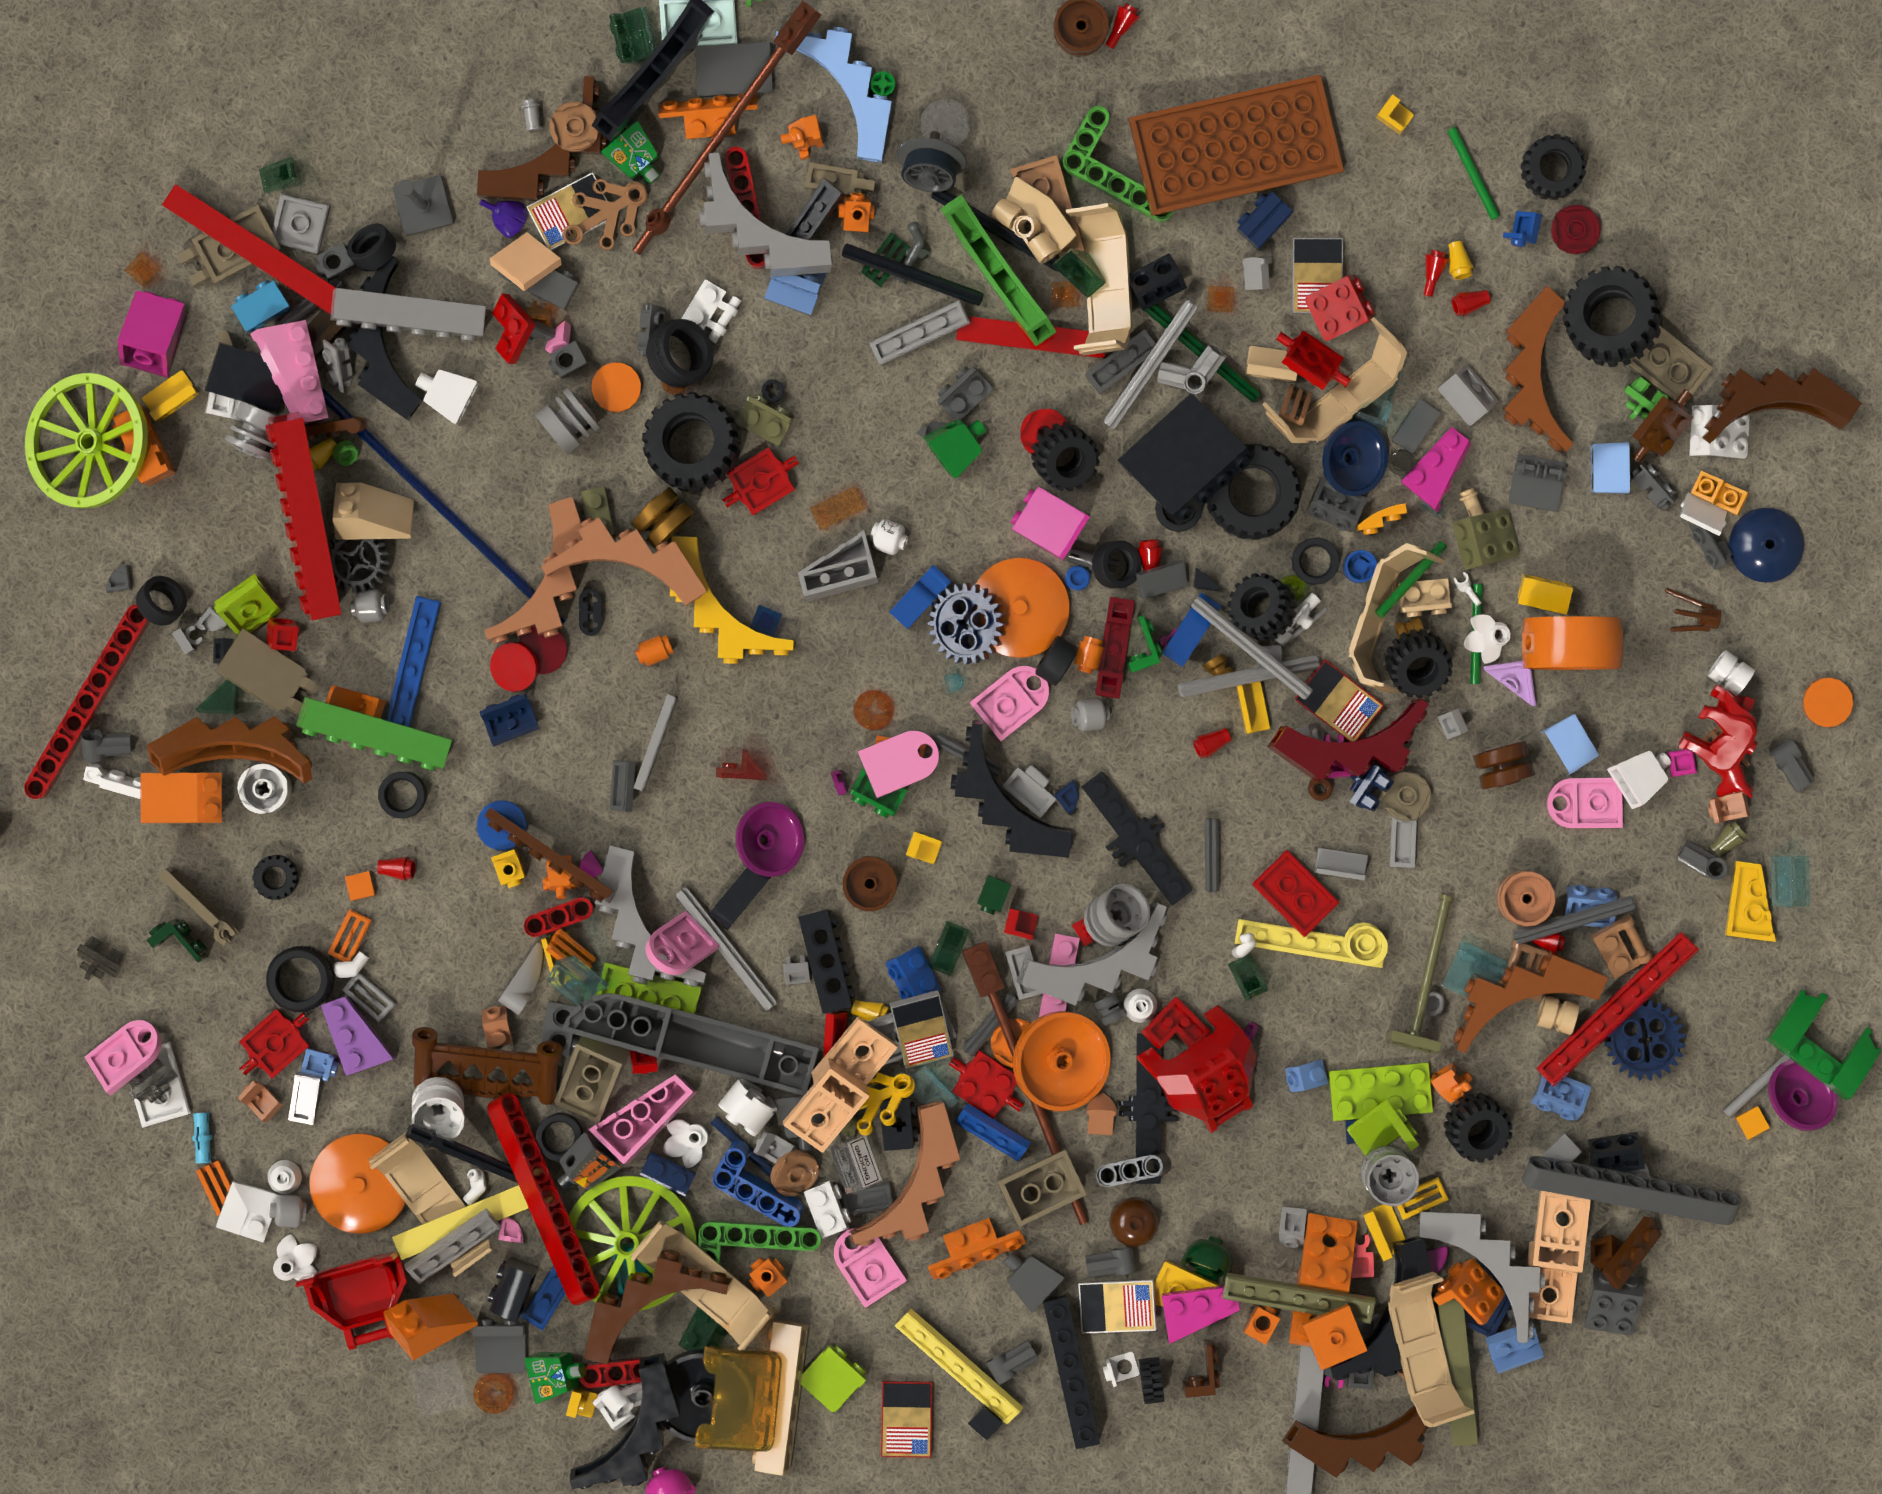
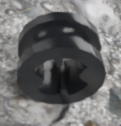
M772 379L763 384L761 392L767 401L774 403L782 399L784 388L779 381ZM771 384H776L777 390L780 391L778 396L774 395L775 398H770L769 392L766 391L767 386L771 387Z

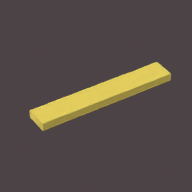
M1238 919L1235 944H1242L1240 941L1241 935L1252 933L1253 939L1256 940L1255 947L1360 964L1347 954L1344 948L1345 936L1311 931L1303 938L1291 927ZM1384 959L1379 964L1372 966L1383 968Z
M519 1185L393 1236L392 1238L401 1260L423 1252L486 1208L497 1221L528 1209Z
M910 1309L896 1323L895 1327L1004 1423L1008 1424L1021 1412L1023 1406L913 1309Z

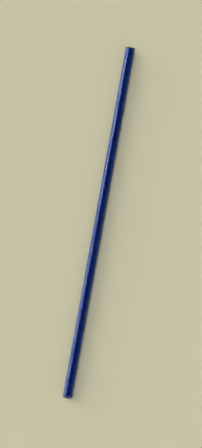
M322 387L325 404L341 419L352 418L353 416ZM367 429L357 433L529 599L534 595L535 590ZM559 614L561 623L563 625L566 622V620Z

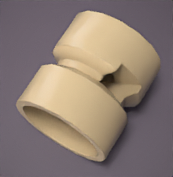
M1544 995L1536 1018V1026L1547 1029L1555 1026L1556 1031L1571 1035L1577 1021L1579 1004L1569 1001L1561 1004L1558 998Z

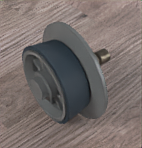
M932 131L930 138L908 140L902 143L897 150V159L903 166L901 172L902 179L911 187L926 192L949 190L956 183V175L961 173L966 167L965 154L955 145L940 140V133L937 131Z

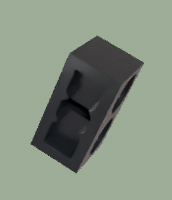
M1170 253L1129 274L1131 292L1143 311L1187 288L1182 273Z
M1638 1132L1588 1139L1592 1166L1621 1172L1645 1169Z

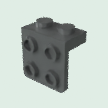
M1593 1271L1591 1277L1592 1296L1585 1319V1327L1592 1330L1632 1335L1636 1328L1644 1298L1642 1278L1630 1276L1619 1290L1611 1286L1603 1272Z
M480 1319L478 1325L473 1328L476 1371L478 1373H523L526 1369L524 1361L526 1357V1322H519V1319L516 1322L504 1319L503 1323H494V1319Z

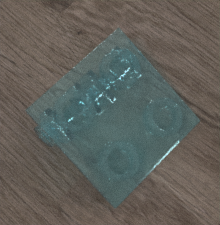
M1462 941L1442 987L1465 997L1464 987L1468 978L1473 979L1476 973L1499 982L1507 961Z

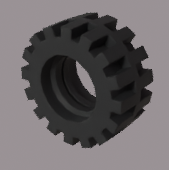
M271 855L260 860L253 870L252 880L254 881V888L264 898L272 900L283 899L291 895L297 888L299 872L296 865L289 858L281 855ZM272 867H280L286 874V881L280 888H273L266 882V873Z

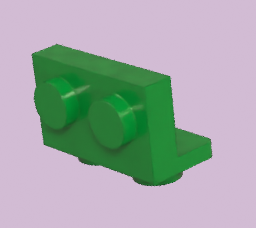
M863 767L850 794L853 795L852 800L864 807L869 803L876 807L875 813L888 818L889 814L894 817L908 790L901 788L876 798Z

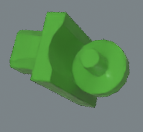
M1642 376L1634 380L1631 385L1627 384L1623 389L1625 393L1639 402L1636 405L1629 399L1625 404L1626 407L1632 410L1629 418L1632 420L1637 415L1645 420L1649 414L1642 409L1643 407L1652 411L1662 396L1667 399L1669 397L1660 390L1655 393L1651 400L1644 396V392L1651 383Z

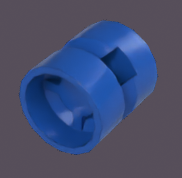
M1357 550L1344 559L1342 565L1343 573L1353 583H1364L1372 579L1377 561L1370 552Z

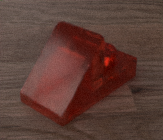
M745 749L742 751L741 769L737 768V763H722V767H716V777L767 780L766 773Z

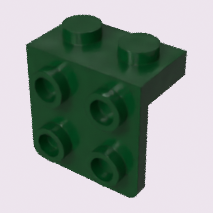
M174 919L168 923H159L149 932L151 937L146 940L154 948L160 946L174 934L198 963L208 958L205 953L208 951L207 947L201 940L195 941L189 934L192 930L184 920L179 922L177 919Z

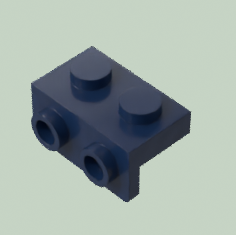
M526 694L512 696L505 702L489 705L479 712L493 747L540 729L533 707Z

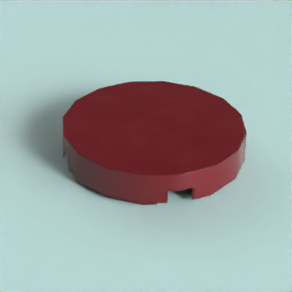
M1574 204L1564 207L1555 215L1551 223L1550 232L1553 242L1560 250L1567 254L1578 255L1586 253L1595 246L1600 238L1601 226L1599 218L1589 208Z
M532 627V632L522 635L519 642L529 646L528 648L536 654L539 662V674L552 673L559 669L566 660L568 652L566 640L561 632L545 638L544 634L538 636L536 627Z

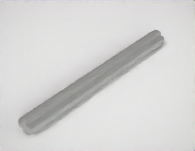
M1189 300L1184 302L1104 419L1106 425L1113 429L1117 428L1198 310L1196 304Z
M1197 597L1193 601L1191 606L1194 610L1302 699H1307L1313 691L1312 688L1244 632L1239 630L1238 627L1204 599Z
M1314 655L1280 662L1293 674L1316 670L1320 667L1319 659ZM1264 666L1179 683L1178 693L1182 697L1277 677Z
M685 887L676 894L679 901L696 922L720 945L718 948L719 952L765 1010L771 1009L777 1003L774 996L690 889Z

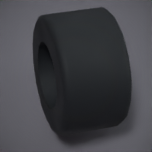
M1057 636L1043 655L1035 674L1056 686L1073 662L1078 648Z

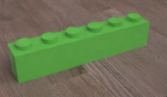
M309 697L304 698L296 724L303 728L302 733L314 737H317V733L325 734L328 741L339 744L341 740L351 742L350 747L363 751L365 746L374 749V754L388 757L389 753L398 756V761L408 764L415 760L421 762L420 767L435 771L436 767L444 768L452 742L451 739Z

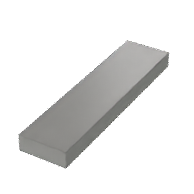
M958 300L869 343L879 365L882 366L971 323L961 301Z
M670 694L666 696L634 789L643 791L646 788L677 702V697Z
M486 1208L404 1264L405 1269L420 1284L501 1229L500 1223Z

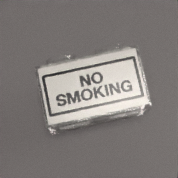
M867 1135L852 1137L830 1146L846 1194L866 1189L883 1181Z

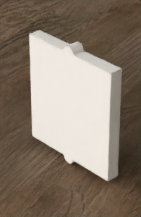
M1689 492L1687 493L1685 500L1681 504L1682 511L1680 517L1720 536L1723 527L1727 523L1725 521L1727 511Z

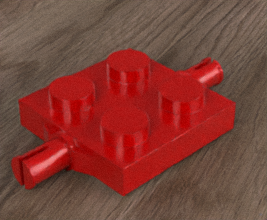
M1302 330L1300 335L1294 338V340L1281 331L1275 339L1287 347V354L1281 363L1321 390H1324L1328 382L1333 379L1345 386V388L1351 381V378L1339 371L1344 357L1306 331Z
M768 447L735 467L733 471L726 473L733 483L734 492L723 498L722 501L724 503L727 502L725 506L728 508L740 500L747 506L751 515L754 516L795 491L788 479L787 471L799 465L798 460L793 455L781 463L775 458Z
M278 1008L275 1009L239 1041L247 1050L250 1058L239 1067L241 1071L248 1067L242 1073L247 1075L257 1066L263 1069L271 1079L278 1075L311 1046L299 1030L310 1018L302 1012L296 1019L291 1021Z
M980 1049L973 1060L967 1064H964L955 1056L948 1064L960 1072L959 1081L952 1092L992 1119H994L1000 1108L1006 1104L1018 1112L1023 1107L1024 1103L1012 1096L1013 1090L1017 1085L1014 1072Z

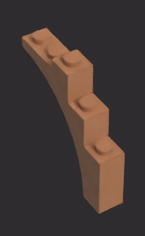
M573 497L548 504L553 525L551 554L555 552L557 556L565 551L564 546L574 539H577L578 542L583 540L578 533V530L581 529V521ZM565 567L549 576L545 575L534 595L518 612L502 623L484 630L487 641H493L494 644H498L508 640V635L517 633L518 636L531 633L532 627H536L538 636L544 634L545 638L559 634L558 629H562V623L554 599L558 598L559 602L573 598V593L577 592L570 568Z
M590 517L580 524L581 529L578 530V533L583 540L578 542L577 539L569 542L564 546V552L558 556L555 552L543 559L544 565L541 566L545 575L549 576L565 567L583 562L609 561L624 563L640 568L660 579L675 592L685 606H688L707 593L675 541L670 544L667 540L655 547L657 552L652 554L637 529L631 531L630 528L617 536L619 540L615 542L599 517L595 520L593 517Z
M941 1100L916 1107L920 1125V1140L916 1164L909 1181L898 1198L882 1214L867 1224L849 1231L851 1241L855 1245H869L874 1242L873 1239L881 1236L883 1239L891 1238L897 1235V1231H900L901 1235L905 1239L909 1238L910 1241L921 1239L924 1237V1233L929 1232L921 1203L924 1202L925 1205L934 1204L939 1201V1197L945 1196L937 1167L940 1166L941 1169H946L954 1166L955 1161L960 1160L945 1104Z

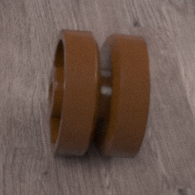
M1095 0L1066 1L1058 9L1054 19V38L1058 46L1065 53L1075 57L1089 56L1097 52L1106 40L1109 30L1108 16L1104 8ZM1081 22L1086 24L1084 30H1079L1076 25H1080Z
M1526 741L1473 755L1476 768L1485 769L1492 767L1493 769L1479 776L1482 789L1497 786L1498 788L1535 775L1532 762H1515V760L1524 758L1529 754Z
M864 856L855 860L847 868L843 877V891L846 899L854 907L862 911H877L886 907L893 900L897 890V876L893 867L886 860L877 856ZM868 879H872L875 882L874 887L871 889L865 886V882Z

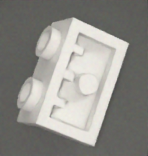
M827 1181L823 1185L804 1192L821 1239L850 1229L848 1222H851V1217L847 1208H842L839 1199L843 1198L838 1184L834 1185L832 1181Z

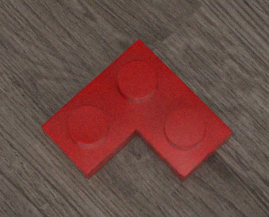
M501 294L492 315L505 330L495 349L508 364H516L536 324L510 294Z
M1176 996L1141 1031L1158 1050L1174 1034L1190 1048L1211 1032Z

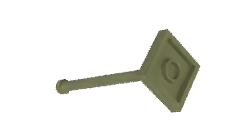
M1442 894L1439 895L1438 899L1441 902L1411 1031L1403 1033L1392 1030L1387 1032L1385 1043L1429 1054L1440 1052L1442 1042L1423 1038V1034L1420 1032L1450 903L1454 901V897Z

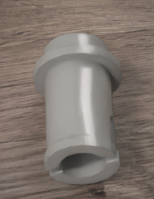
M537 99L522 101L523 106H521V109H524L526 131L541 130L539 114L541 104L538 103Z

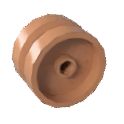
M1516 871L1506 876L1500 883L1496 894L1497 906L1501 914L1510 922L1522 926H1536L1545 921L1552 913L1555 905V891L1550 882L1542 875L1531 871ZM1525 894L1531 896V900L1526 901V903L1522 900Z

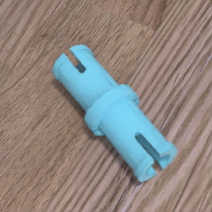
M209 1112L193 1113L194 1136H192V1141H195V1163H211L210 1140H212V1135H210Z

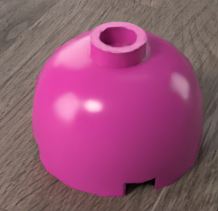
M666 1467L655 1470L652 1473L654 1477L648 1481L645 1488V1494H695L697 1491L692 1480L685 1472L675 1468L667 1470Z

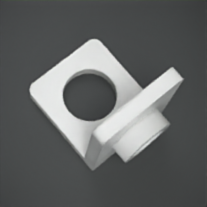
M1133 1352L1105 1359L1107 1366L1103 1367L1106 1381L1112 1380L1113 1387L1117 1386L1116 1382L1139 1375ZM1123 1359L1129 1360L1132 1364V1369L1127 1374H1122L1117 1369L1118 1362Z

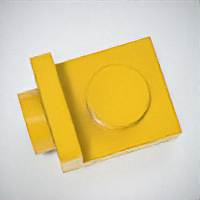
M580 1388L573 1389L566 1416L576 1418L577 1415L591 1418L595 1409L593 1401L597 1399L598 1394Z

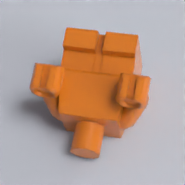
M816 115L797 120L788 126L789 133L780 135L782 144L792 142L793 147L799 150L801 160L810 157L808 151L810 146L824 147L821 127Z
M571 855L562 856L571 863H573ZM546 861L548 877L542 880L543 890L547 891V889H550V891H556L557 899H565L566 890L576 889V886L569 881L570 876L564 872L561 875L557 874L548 867L550 863Z
M1452 1062L1433 1073L1431 1083L1437 1092L1449 1103L1456 1101L1458 1104L1459 1098L1463 1097L1466 1099L1464 1095L1465 1092L1471 1089L1472 1086L1469 1082L1473 1080V1077L1468 1071L1460 1076L1457 1075V1067Z

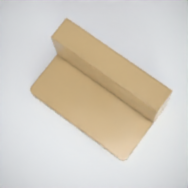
M1256 346L1249 347L1246 376L1294 383L1297 378L1296 372L1281 363L1287 351Z

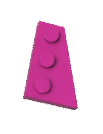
M1451 427L1403 478L1402 484L1438 513L1442 506L1440 503L1445 493H1448L1451 487L1450 482L1455 472L1459 471L1470 449V441Z
M1224 1285L1162 1293L1169 1344L1240 1311L1239 1301L1222 1299Z

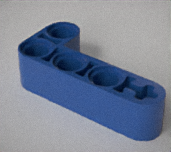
M732 1142L713 1174L712 1181L714 1186L784 1226H795L804 1211L802 1202L795 1197H786L779 1194L772 1184L743 1169L749 1157L750 1149L745 1142ZM737 1151L741 1153L742 1159L734 1158L731 1152ZM720 1172H727L731 1179H723ZM742 1184L750 1185L753 1191H745L742 1188ZM769 1196L773 1198L775 1203L768 1204L764 1201L763 1197ZM780 1203L783 1204L782 1207H781V1209L778 1210L777 1208H778L779 1204H780ZM790 1209L794 1211L792 1216L787 1214Z

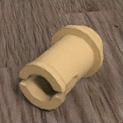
M1474 487L1460 492L1461 498L1459 499L1463 501L1469 517L1485 513L1477 497L1478 491H1475Z

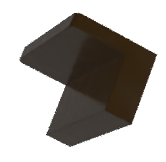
M321 310L307 325L313 353L317 358L322 355L324 350L323 340L325 339L332 344L347 328L336 325V321L330 320L331 315L324 310Z

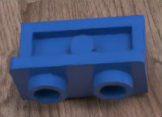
M916 946L886 962L888 974L895 981L901 999L942 990L920 946Z

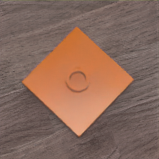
M1348 1304L1302 1323L1321 1371L1367 1351Z

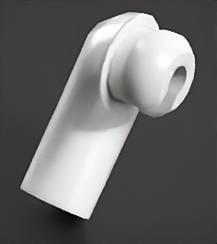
M1252 933L1240 936L1242 944L1234 947L1232 950L1235 958L1245 957L1255 947L1256 940L1253 939Z
M359 951L352 961L335 962L332 970L339 978L355 977L369 958Z
M476 1168L470 1169L467 1174V1178L470 1179L471 1189L463 1197V1200L469 1205L474 1204L487 1188L485 1174L482 1170Z

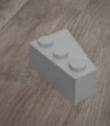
M864 530L848 542L838 546L837 549L828 555L821 557L798 572L806 602L878 583Z

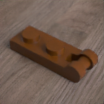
M358 416L305 425L307 440L318 439L317 434L326 433V437L340 436L343 430L355 434L366 429L367 421L365 418Z

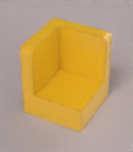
M1392 94L1376 118L1400 135L1414 114L1399 103L1400 99Z
M914 831L906 855L934 864L942 841Z

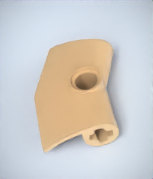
M1019 177L1014 178L1007 198L1001 199L992 211L993 219L1014 231L1018 237L1023 238L1040 264L1051 260L1077 236L1056 203L1049 196ZM1029 221L1032 225L1031 231L1027 234L1025 231V224Z

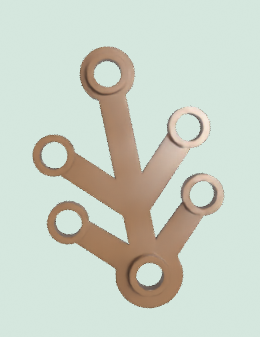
M604 179L595 180L592 185L595 193L604 194L608 192L622 196L614 202L587 197L581 192L575 193L571 199L575 207L586 206L599 209L600 211L578 225L566 226L562 232L563 240L570 245L578 244L581 242L585 232L606 219L603 236L599 238L598 244L604 250L611 249L614 246L613 235L618 212L625 206H627L625 222L621 223L619 231L623 236L633 235L635 232L634 221L637 207L644 204L648 196L646 187L639 182H630L623 187L607 183ZM598 182L604 183L605 188L603 191L596 189ZM634 189L639 192L637 199H633L630 196L631 191ZM578 195L584 198V202L581 205L575 202V198ZM625 224H629L632 227V231L629 234L623 232ZM570 230L576 232L575 239L571 240L568 238L567 234ZM606 237L611 241L609 247L602 245V240Z

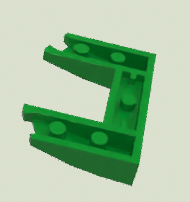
M1800 990L1765 1040L1842 1099H1851L1881 1052V1048H1875L1869 1036L1872 1034V1031L1869 1027H1866L1842 1062L1839 1063L1804 1036L1828 996L1822 993L1819 994V998L1805 995V990Z

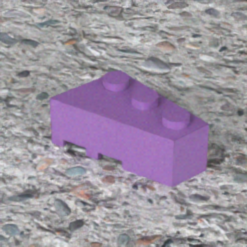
M349 996L321 1005L346 1076L396 1058Z

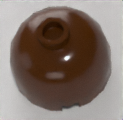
M1130 1197L1122 1199L1114 1206L1110 1213L1109 1225L1111 1233L1117 1241L1125 1246L1138 1247L1147 1244L1154 1238L1158 1231L1159 1219L1157 1211L1150 1202L1143 1198Z

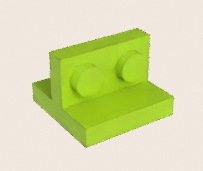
M255 573L214 602L216 605L214 608L218 615L237 636L242 629L251 633L267 622L269 617L272 618L281 612L280 607L268 594Z

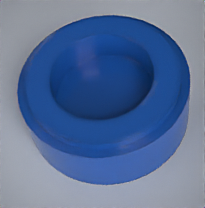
M1082 566L1071 567L1065 575L1066 584L1075 591L1085 589L1090 582L1088 570Z

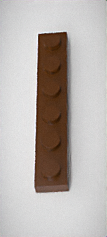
M491 807L484 815L489 821L487 825L498 833L503 830L509 835L507 838L518 847L523 844L529 848L528 853L535 859L540 861L543 858L550 863L548 867L557 874L561 875L564 872L570 876L569 881L576 887L581 889L584 886L591 891L589 895L598 902L602 903L605 900L610 903L614 898L615 894L611 889Z

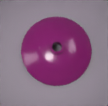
M777 802L756 804L743 814L738 823L735 837L736 848L742 862L752 872L765 877L780 876L789 872L800 860L804 849V831L796 814L787 806ZM761 836H763L765 839V842L763 844H761L760 842Z
M1790 1059L1781 1063L1770 1076L1768 1094L1772 1107L1777 1115L1791 1127L1803 1131H1815L1826 1126L1834 1118L1838 1108V1095Z

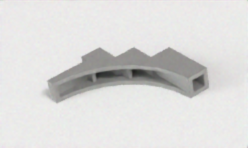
M709 153L708 162H704L705 177H710L711 186H707L706 190L707 200L711 202H704L703 211H699L700 226H705V234L732 232L733 248L737 247L738 255L768 253L764 254L765 269H770V277L831 272L832 261L829 241L791 237L771 229L756 219L741 205L730 189L723 173L719 153Z
M610 846L600 883L611 889L615 896L610 903L605 900L602 903L595 900V905L600 907L599 911L613 915L614 911H618L611 939L616 942L617 947L630 950L631 946L635 947L628 973L629 976L633 977L632 981L647 985L648 981H654L655 973H660L659 978L674 981V978L683 979V984L698 988L699 984L704 985L707 976L705 972L691 968L681 975H670L658 970L649 961L645 946L651 935L644 927L637 912L632 889V870L635 853L634 851ZM658 954L662 959L667 960L664 955Z
M1152 902L1150 906V919L1147 926L1101 957L1069 965L1042 964L1025 959L1016 982L1076 1006L1077 1001L1080 1002L1084 996V983L1112 993L1120 985L1122 975H1120L1121 970L1149 981L1150 976L1153 977L1158 968V963L1156 962L1158 957L1149 954V952L1157 944L1158 936L1156 934L1159 926L1162 927L1166 921L1167 912L1165 911L1167 907Z
M1420 1212L1421 1238L1438 1240L1459 1247L1476 1257L1492 1272L1502 1285L1511 1303L1516 1321L1517 1342L1528 1343V1338H1533V1323H1528L1529 1313H1534V1298H1529V1293H1539L1540 1288H1545V1273H1540V1267L1510 1266V1261L1515 1262V1246H1510V1241L1480 1240V1235H1485L1486 1220H1481V1214Z

